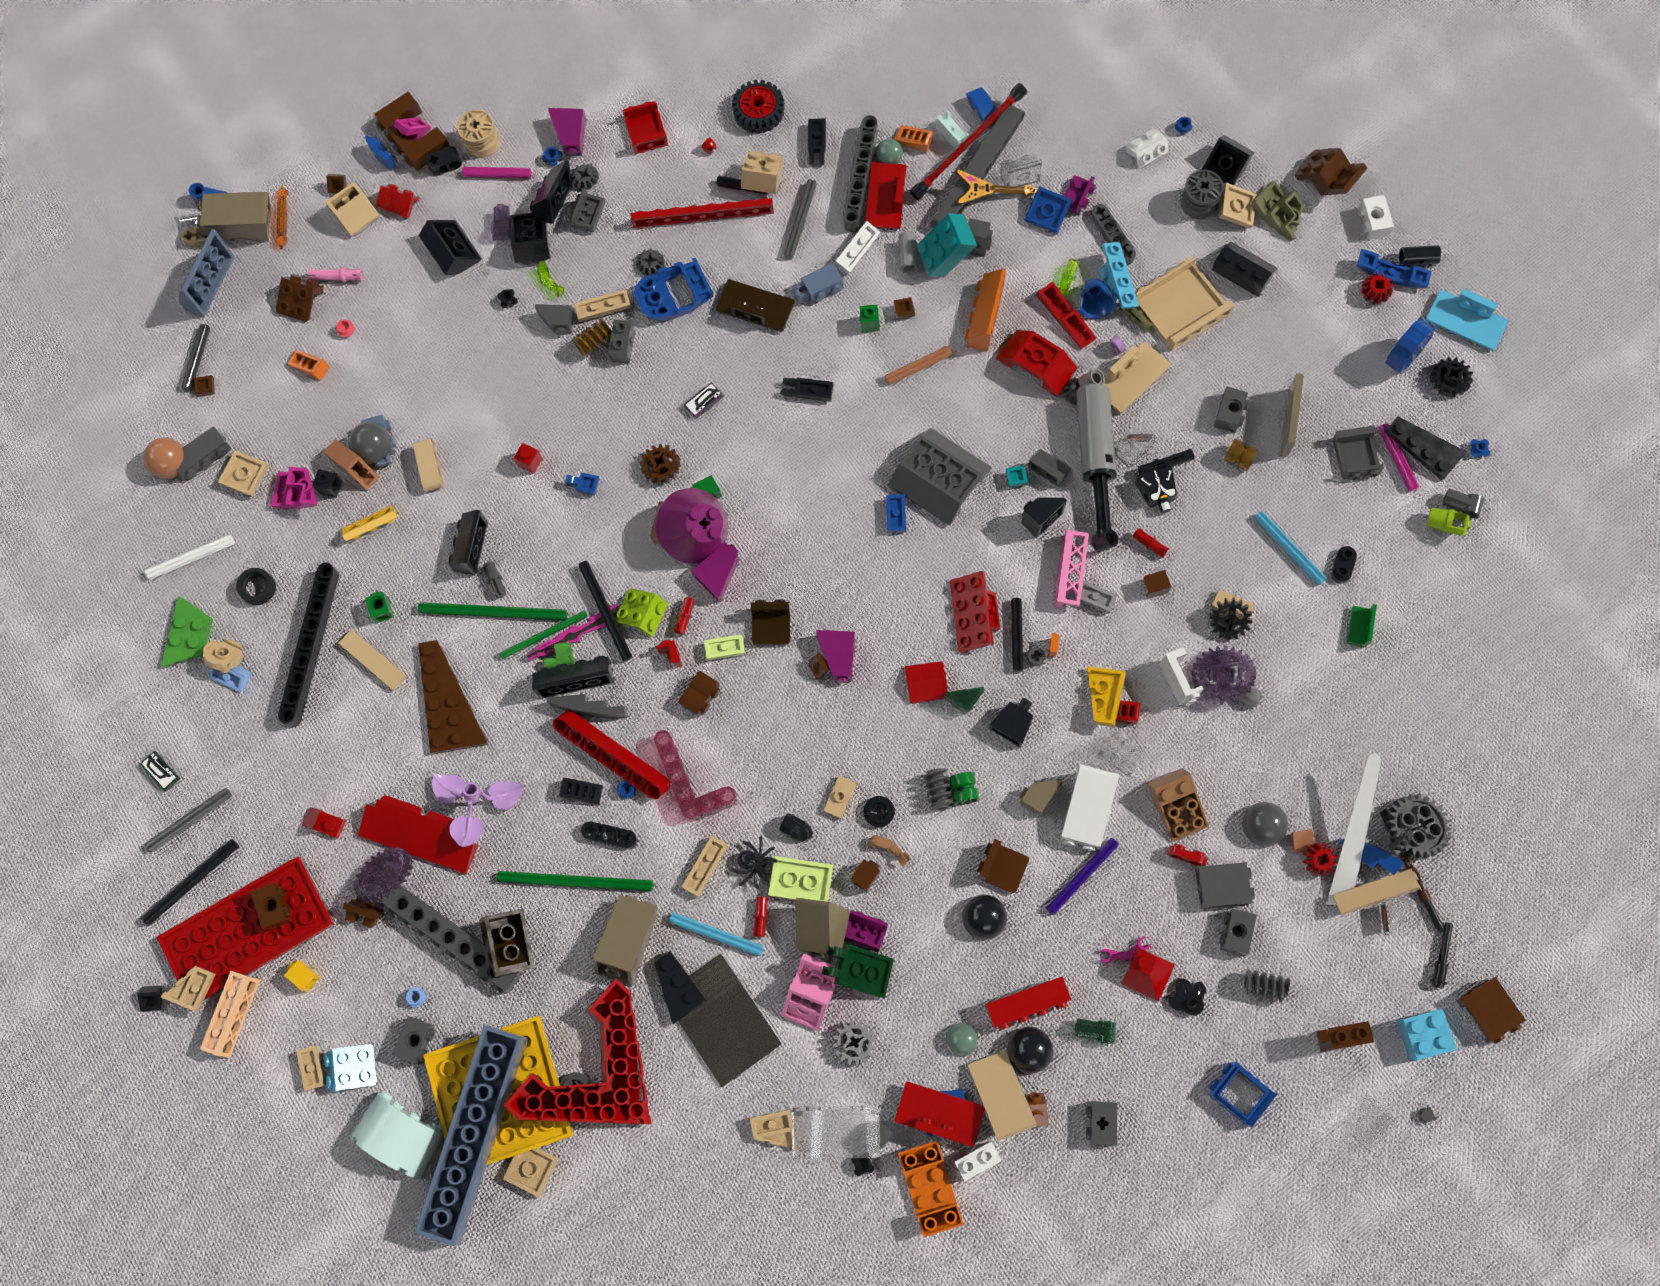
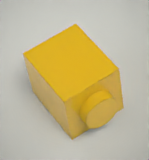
M301 960L292 962L284 975L304 992H308L321 978L316 971Z

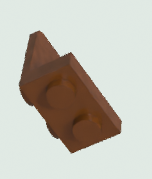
M291 274L290 277H281L276 312L304 322L309 321L314 294H322L324 286L318 285V282L315 280H302L301 276Z
M994 839L993 843H988L984 854H987L985 862L981 861L977 872L980 875L978 879L1010 893H1016L1029 862V857L1002 846L1001 841Z

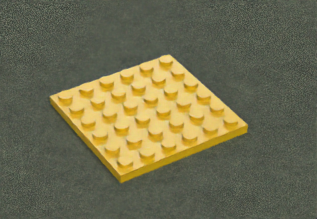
M541 1016L500 1028L528 1038L509 1097L530 1073H534L548 1087L560 1086ZM480 1036L423 1055L445 1140ZM505 1108L487 1165L574 1136L571 1122L518 1120Z

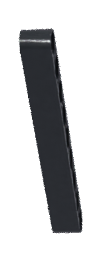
M327 562L320 564L315 574L278 712L279 720L290 728L297 727L302 720L339 580L338 571ZM331 570V573L325 576L326 572ZM326 588V591L320 594L321 590ZM322 606L321 610L316 612V608ZM317 623L316 628L311 630V626ZM312 641V645L306 648L307 643ZM307 659V663L301 666L302 661ZM303 677L302 682L296 684L297 680ZM298 695L297 700L292 703V698ZM293 714L292 719L287 721L288 715Z

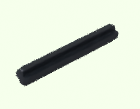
M206 324L199 325L181 388L186 391L193 389L194 378H196L210 332V327Z
M1012 598V664L1014 672H1022V599Z

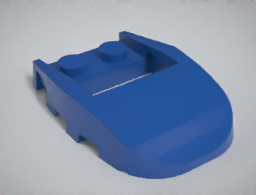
M692 258L693 262L682 264V262H678L668 268H659L657 273L652 276L647 275L637 283L634 294L644 315L655 321L670 320L693 312L714 297L696 258ZM683 274L695 300L690 305L678 309L665 282Z

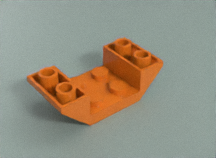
M938 1140L899 1152L898 1156L923 1238L964 1225Z

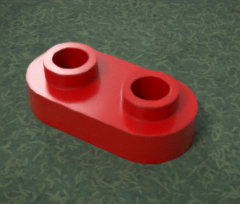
M1180 844L1169 846L1168 856L1195 866H1206L1208 858L1205 857V853L1193 850V852L1185 850L1186 847Z

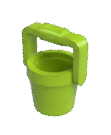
M1431 508L1426 526L1443 531V533L1464 536L1470 529L1471 521L1469 520L1470 516L1466 513L1456 512L1453 509ZM1453 519L1463 520L1462 528L1452 526Z

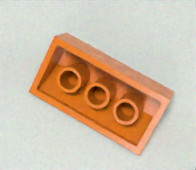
M1006 269L985 273L983 279L978 281L977 291H979V295L974 297L973 307H975V311L970 313L969 323H971L970 329L967 328L965 333L967 347L989 350L1004 289Z

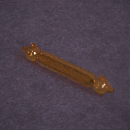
M283 185L276 195L278 198L276 230L278 237L275 243L279 245L280 249H283L288 240L285 236L287 234L286 198L289 191L285 190Z

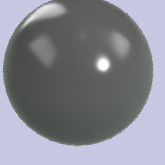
M365 422L359 424L352 430L349 436L350 450L359 455L367 464H374L383 460L390 452L391 437L388 431L377 423Z
M1259 802L1252 805L1245 812L1242 821L1243 831L1252 843L1263 847L1273 846L1281 842L1286 836L1288 819L1285 812L1276 804Z

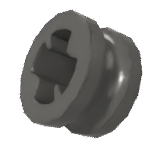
M1037 647L1032 648L1027 656L1028 663L1032 666H1040L1045 659L1044 651ZM1034 653H1038V656L1041 655L1039 661H1034L1035 658H1031Z

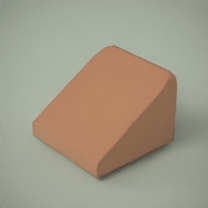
M1312 829L1292 832L1290 834L1294 854L1309 852L1307 849L1309 845L1314 847Z

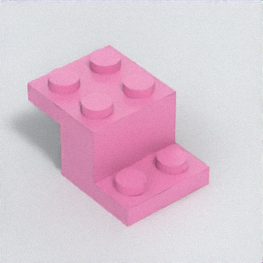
M803 954L796 976L788 990L781 1016L819 1031L836 988V984H834L835 978L822 975L823 966L833 968L835 966Z

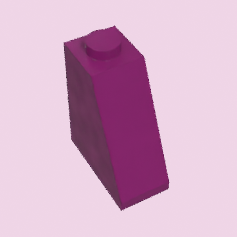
M549 108L548 112L565 155H582L586 125L584 110Z
M725 541L692 570L693 577L718 602L722 601L739 562L737 554L739 551L733 544L728 545Z
M816 630L818 643L833 680H837V683L852 681L855 632Z

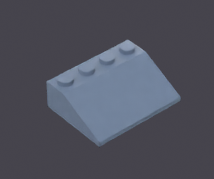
M214 229L209 233L179 296V304L185 311L205 317L235 257Z

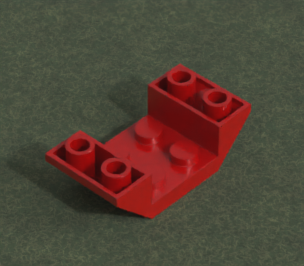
M1016 330L996 356V359L1006 366L1012 368L1016 364L1043 381L1042 388L1056 397L1078 369L1063 349L1034 331Z

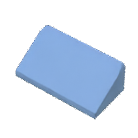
M240 666L231 669L228 673H222L219 670L210 668L208 677L241 693L249 681L252 672Z

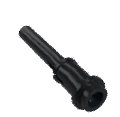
M1445 922L1439 958L1438 961H1435L1433 979H1430V982H1432L1431 986L1444 989V986L1447 985V982H1445L1449 967L1447 957L1453 930V924Z

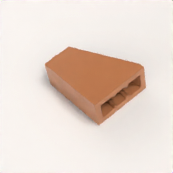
M336 439L323 452L336 466L365 490H368L379 478L359 455Z

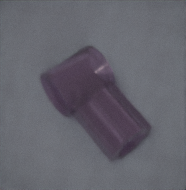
M497 204L494 207V224L491 225L493 240L511 239L510 208L504 204Z

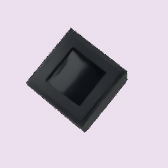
M144 986L138 991L140 1011L161 1010L162 986Z

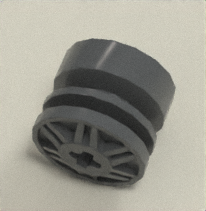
M1209 170L1193 172L1187 178L1181 197L1183 211L1196 219L1210 217L1216 211L1224 189L1221 178Z

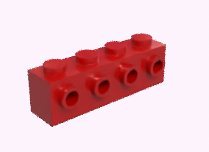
M1062 976L987 1003L985 1008L993 1029L998 1028L1001 1031L1011 1027L1010 1023L1018 1021V1024L1029 1021V1016L1037 1014V1017L1048 1014V1009L1056 1007L1057 1010L1068 1006L1067 1002L1072 999Z

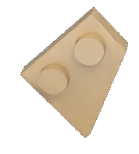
M195 966L184 978L179 979L173 988L168 992H164L161 998L198 1012L216 974Z
M791 1109L750 1117L754 1140L788 1147L791 1150H798Z

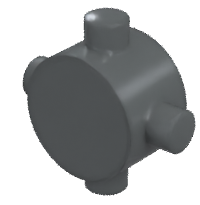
M1429 1106L1417 1112L1424 1125L1427 1122L1436 1120Z

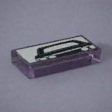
M710 382L683 405L697 419L724 396Z

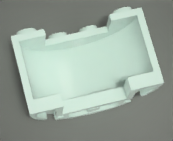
M382 1090V1092H378L350 1138L353 1141L357 1139V1146L385 1165L397 1171L405 1170V1175L420 1179L445 1139L442 1127L434 1122L432 1125L421 1122L419 1115L412 1111L410 1113L404 1111L402 1104L393 1101V1096Z

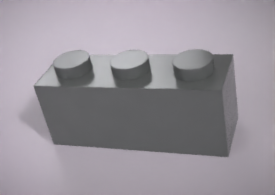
M213 426L182 447L184 453L183 461L176 471L187 481L195 477L202 469L209 467L218 458L225 456L232 448L222 434Z

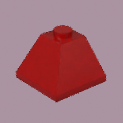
M1137 946L1121 984L1159 1001L1175 964Z

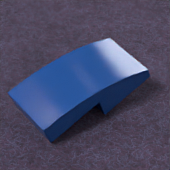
M982 87L966 93L972 110L976 109L981 123L985 122L996 111L992 100Z
M366 135V142L374 156L380 163L392 171L395 167L392 155L384 150L382 142L378 138H371Z

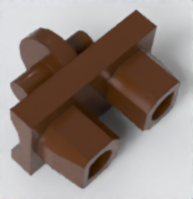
M368 892L363 897L358 895L356 900L351 899L349 903L345 902L342 908L346 910L345 920L356 922L359 915L364 916L362 925L368 928L376 925L378 918L384 915L385 910L375 907L376 901L371 900L372 894Z

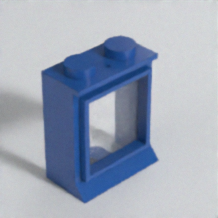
M1237 1061L1231 1064L1228 1062L1221 1070L1223 1075L1220 1079H1214L1208 1087L1210 1089L1208 1095L1247 1128H1251L1277 1094L1249 1073Z

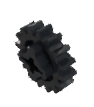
M1447 357L1445 361L1441 359L1438 364H1435L1433 371L1430 373L1433 376L1430 382L1436 383L1433 388H1439V394L1446 392V397L1451 393L1453 397H1456L1458 394L1463 395L1470 388V384L1473 381V378H1471L1473 372L1468 371L1470 365L1464 366L1465 361L1458 362L1457 357L1453 361H1451L1450 357Z
M1232 597L1230 602H1228L1227 598H1224L1223 604L1218 601V608L1212 607L1213 613L1210 614V619H1212L1210 626H1215L1213 632L1220 631V637L1222 638L1225 634L1227 635V640L1233 635L1235 639H1238L1239 633L1244 636V629L1250 630L1248 624L1252 623V618H1249L1252 616V611H1247L1249 608L1248 604L1242 606V600L1240 599L1237 603L1235 602V597ZM1236 608L1239 609L1243 614L1238 613ZM1231 612H1233V620L1231 625H1229V617Z

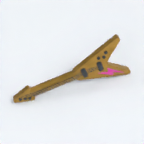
M956 171V174L969 187V191L957 201L958 205L992 193L1024 194V197L1036 194L1038 190L1027 184L1024 187L996 186L964 171Z

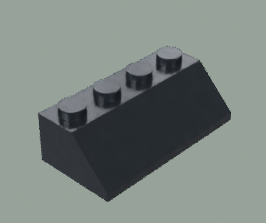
M603 655L594 657V660H578L575 664H559L556 668H541L537 670L538 672L532 673V690L539 699L615 683L609 657Z

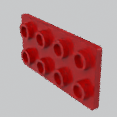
M871 163L865 222L868 221L875 228H901L907 165Z
M979 571L950 580L958 651L964 653L993 645L992 631L1001 630L996 593L987 590L985 572Z
M907 1081L901 1096L895 1122L974 1147L985 1109L983 1105Z

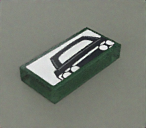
M153 751L140 763L165 792L181 779L156 751Z

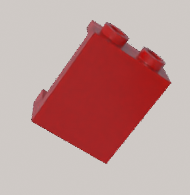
M656 101L645 102L644 104L630 106L622 110L635 155L669 146Z

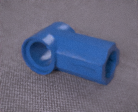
M193 183L189 187V193L198 205L199 201L203 199V194L227 193L204 187L201 183Z

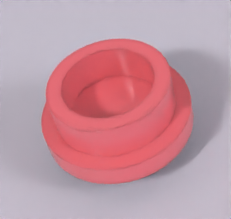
M340 320L336 325V332L341 337H349L355 330L353 323L349 320Z

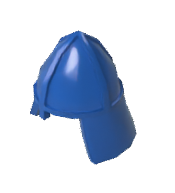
M1088 279L1080 294L1079 313L1083 317L1093 320L1110 315L1116 307V299L1110 293L1105 282L1099 279Z

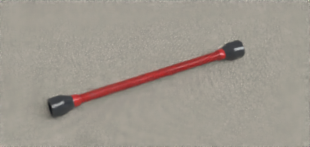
M1017 83L1011 89L1005 101L985 122L934 170L928 178L915 184L909 190L912 197L919 201L926 194L928 188L932 185L931 183L1009 106L1021 100L1028 93L1027 89L1021 83Z

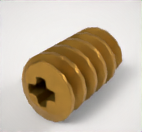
M599 319V324H593L594 329L588 327V333L582 331V337L577 335L575 337L576 342L572 340L580 353L585 357H588L587 350L593 353V346L599 349L598 342L605 345L604 338H607L609 341L611 340L610 334L612 330L603 319Z

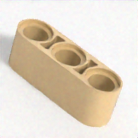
M432 438L414 442L413 448L424 491L427 492L444 487Z

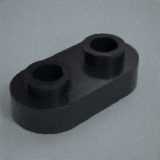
M1344 546L1337 552L1331 570V577L1336 583L1343 584L1351 578L1357 559V553L1354 548ZM1344 553H1349L1350 557H1346ZM1339 570H1344L1345 574H1341Z

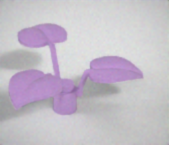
M434 774L432 780L434 795L442 804L451 805L455 803L457 798L462 799L463 796L468 803V818L460 816L455 818L450 824L451 837L461 847L474 844L483 834L484 825L482 820L472 818V804L480 799V795L488 801L492 800L495 808L509 810L518 803L524 790V785L500 781L489 787L488 793L490 796H488L482 789L479 790L476 783L468 782L465 784V781L457 775Z

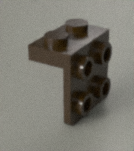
M777 599L774 602H767L766 600L751 602L753 645L790 644L789 602L783 599Z

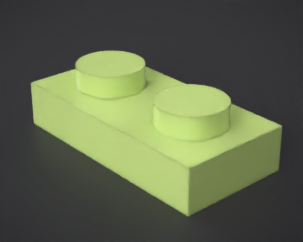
M742 634L704 640L707 660L745 655Z

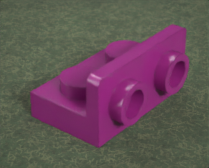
M1076 175L1073 176L1064 195L1072 199L1068 211L1080 215L1082 209L1087 208L1089 203L1087 198L1089 194L1093 195L1096 184H1094L1095 177L1091 176L1090 180H1086Z

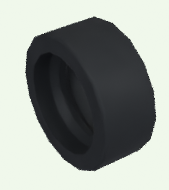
M250 568L240 574L236 589L241 598L247 603L262 605L273 597L276 584L273 577L265 570ZM257 576L263 577L266 580L264 591L257 596L248 595L246 592L248 582Z

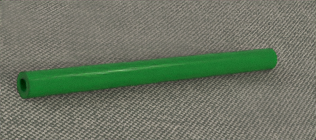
M583 610L499 654L503 660L588 617V615Z

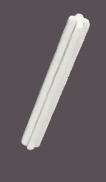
M228 534L145 570V575L151 580L234 545L235 540L231 534Z

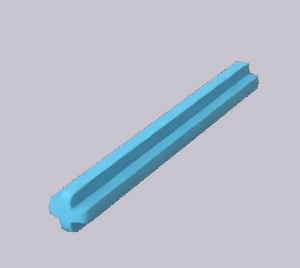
M1260 511L1255 516V520L1317 585L1322 584L1326 580V576L1263 511Z
M674 912L670 916L669 922L757 956H761L764 947L760 944Z

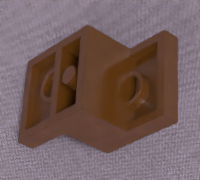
M1341 148L1316 149L1299 166V170L1294 176L1297 180L1310 179L1321 196L1347 194L1367 170V167L1364 163L1350 164Z

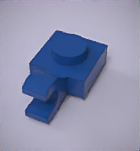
M581 472L580 477L567 475L565 482L567 483L566 486L577 487V492L595 496L600 478L596 475Z

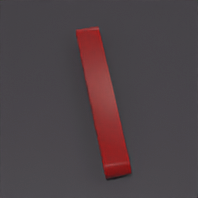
M567 710L553 720V728L556 732L651 799L656 800L670 789L671 784L666 776L573 711Z

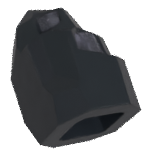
M790 813L786 814L779 828L780 833L796 841H806L813 835V830L808 823Z

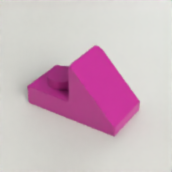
M419 117L395 120L394 127L402 134L401 137L408 140L423 137L431 128L429 124Z

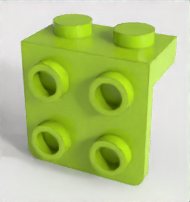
M631 588L627 591L615 620L618 624L635 627L647 636L654 637L669 603L655 593Z

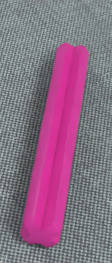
M468 166L462 168L463 177L530 179L532 176L531 168Z
M1385 423L1378 430L1408 491H1415L1419 488V485L1399 444L1384 432L1389 426L1388 423Z

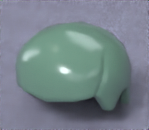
M885 139L876 148V157L880 163L897 164L903 155L901 145L894 139Z
M960 1022L952 1025L947 1031L946 1042L955 1055L965 1057L972 1054L977 1048L978 1037L975 1030L969 1024Z

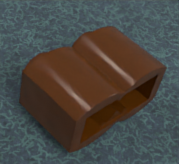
M699 671L680 697L678 703L698 717L701 714L704 715L710 707L709 701L712 698L715 699L720 693V684Z

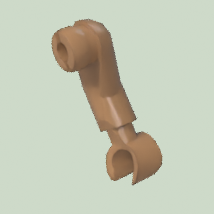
M873 835L868 841V846L871 849H877V847L887 849L898 858L899 863L903 867L910 859L909 854L906 852L901 853V849L890 839Z

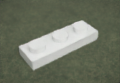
M866 221L834 263L849 274L881 232Z

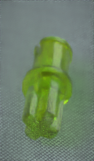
M1070 259L1065 272L1061 274L1062 279L1058 289L1062 295L1068 294L1070 285L1075 280L1074 275L1079 266L1076 259Z

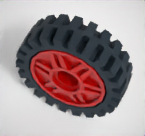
M754 80V84L748 81L747 86L741 85V90L738 88L733 96L732 107L734 117L738 125L742 126L744 130L748 128L749 132L752 133L753 130L756 133H760V130L765 133L767 128L772 130L773 125L777 127L779 121H782V116H784V99L780 89H777L775 84L772 86L769 81L765 84V80H761L760 83H758V80Z

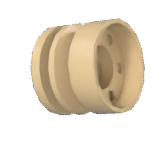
M480 109L470 110L460 117L457 123V130L466 151L471 156L485 158L497 151L500 145V137L492 117L486 111Z

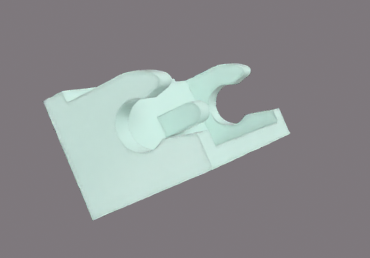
M946 111L944 118L941 115L936 117L937 130L955 150L970 136L968 133L965 134L954 122L949 111Z

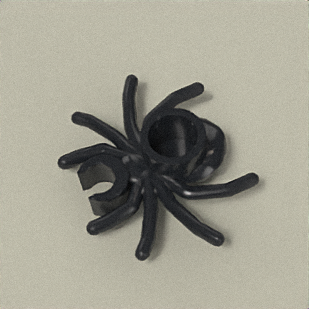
M762 836L759 837V852L751 843L743 841V844L749 846L754 852L746 850L738 855V864L741 868L746 869V871L731 868V871L736 874L749 873L739 883V886L744 885L753 875L754 886L758 889L757 874L763 880L770 881L768 877L761 873L765 875L770 874L764 871V867L766 865L773 867L768 861L777 863L778 860L765 857L775 849L774 846L762 854Z

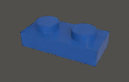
M905 494L886 495L887 533L906 532Z

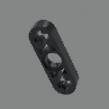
M592 821L584 823L581 828L583 837L590 841L624 849H632L638 843L636 834L631 830ZM593 826L595 831L600 832V839H598L599 835L596 833H591L588 836L589 834L586 832V829H590ZM613 830L615 837L610 841L605 840V832ZM619 832H622L620 834L621 837L627 838L628 835H631L633 842H629L626 845L624 840L619 839Z

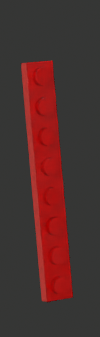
M760 198L759 200L727 201L721 204L709 203L701 206L691 205L682 208L673 207L663 210L637 211L630 213L633 228L774 214L772 198Z

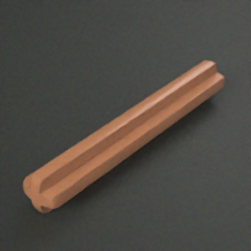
M945 346L886 374V383L891 385L952 355L949 346Z

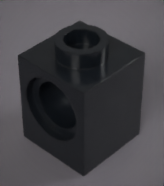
M318 469L313 487L319 494L337 498L342 480L334 472Z

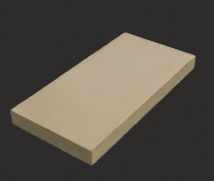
M1006 1050L967 1064L997 1141L1037 1126Z

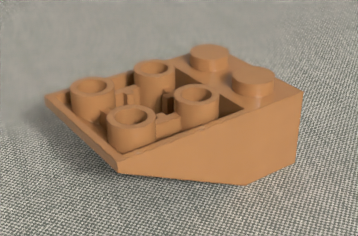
M1181 768L1146 783L1154 805L1172 842L1209 827L1189 772Z

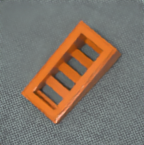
M901 125L894 140L900 144L927 153L933 140V132ZM903 132L906 133L904 138L901 137Z
M297 349L287 364L318 380L323 379L329 368V365L323 359Z

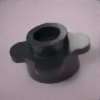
M513 289L502 290L497 295L501 301L500 305L502 308L517 304L518 300L514 296L515 292Z
M865 1152L861 1156L854 1155L851 1162L855 1166V1175L861 1176L863 1173H872L874 1171V1166L870 1160V1153Z

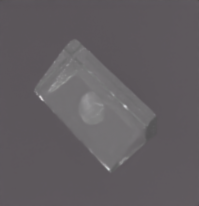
M201 213L174 217V220L181 229L197 226V217H201Z

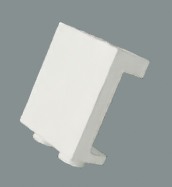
M1184 647L1165 654L1160 663L1179 706L1183 704L1189 706L1197 702L1196 699L1200 697L1203 691L1202 686L1191 689L1179 664H1181L1187 654Z

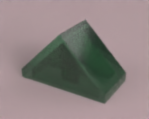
M984 687L945 692L942 696L959 711L966 714L970 712L985 690Z

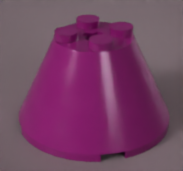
M685 488L670 494L660 505L655 518V532L659 544L672 558L683 563H701L726 541L728 518L722 504L712 494L697 488Z

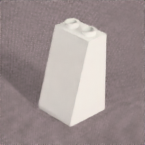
M1080 764L1076 772L1060 840H1063L1064 844L1069 846L1081 845L1083 849L1095 852V849H1100L1119 774Z

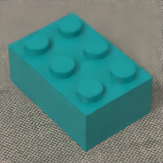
M948 213L916 246L928 276L945 277L977 244L965 215Z

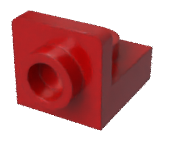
M664 640L659 643L660 645L656 646L659 654L667 652L668 661L670 664L673 663L675 668L683 666L674 640Z

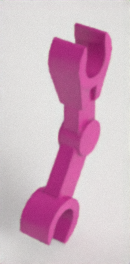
M1141 937L1137 941V945L1125 952L1103 949L1100 953L1107 952L1109 959H1101L1100 961L1103 963L1115 960L1128 961L1134 955L1137 946L1148 950L1151 947V943L1147 947H1142L1141 940H1144L1146 937Z

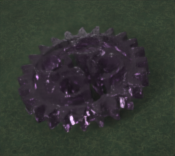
M1225 645L1224 649L1220 650L1219 646H1216V651L1209 648V654L1202 652V658L1197 657V663H1193L1194 670L1191 671L1192 683L1194 688L1203 687L1200 696L1205 694L1206 701L1212 698L1213 703L1220 700V704L1223 705L1224 700H1227L1230 705L1231 699L1239 702V696L1246 698V692L1251 693V687L1255 686L1256 667L1253 666V660H1249L1248 654L1242 656V650L1236 653L1235 647L1228 650L1227 645ZM1218 665L1213 667V682H1217L1216 684H1210L1209 674H1211L1210 666ZM1231 666H1238L1236 685H1230V683H1234L1235 668H1231Z
M391 847L389 851L385 848L382 854L378 852L377 857L372 856L371 861L365 862L366 866L359 869L361 873L357 874L356 877L358 879L353 881L355 884L353 887L354 893L362 902L365 901L367 904L370 901L373 904L377 900L381 902L383 897L388 899L391 892L393 894L396 893V888H402V882H407L405 877L411 875L409 870L413 869L411 865L413 863L412 857L404 848L401 849L400 847L396 849Z

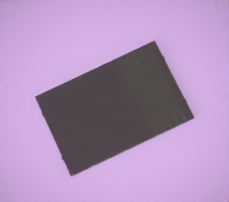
M721 953L689 975L706 1001L678 1022L720 1086L723 1087L762 1058L770 1055L782 1043Z

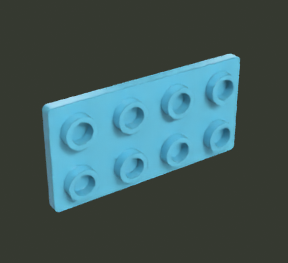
M1464 288L1458 297L1440 290L1425 319L1427 322L1491 351L1496 349L1509 322L1508 319L1493 313L1498 306L1497 303Z

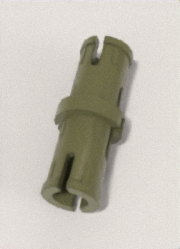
M1121 306L1119 307L1130 318V321L1132 323L1135 322L1145 333L1153 327L1154 324L1142 315L1143 312L1136 308L1122 309Z

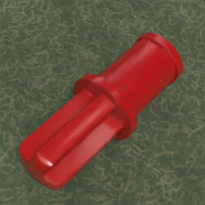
M1140 528L1133 534L1134 539L1146 546L1147 550L1149 548L1161 558L1169 550V548L1157 541L1156 537H1151Z
M691 597L684 598L681 610L677 613L678 618L673 632L685 635L688 622L692 618L690 615L695 599Z
M756 897L755 915H753L754 937H765L766 919L769 918L767 916L769 898Z

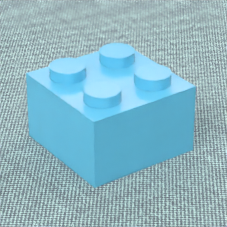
M1443 1009L1396 1021L1410 1062L1457 1050Z

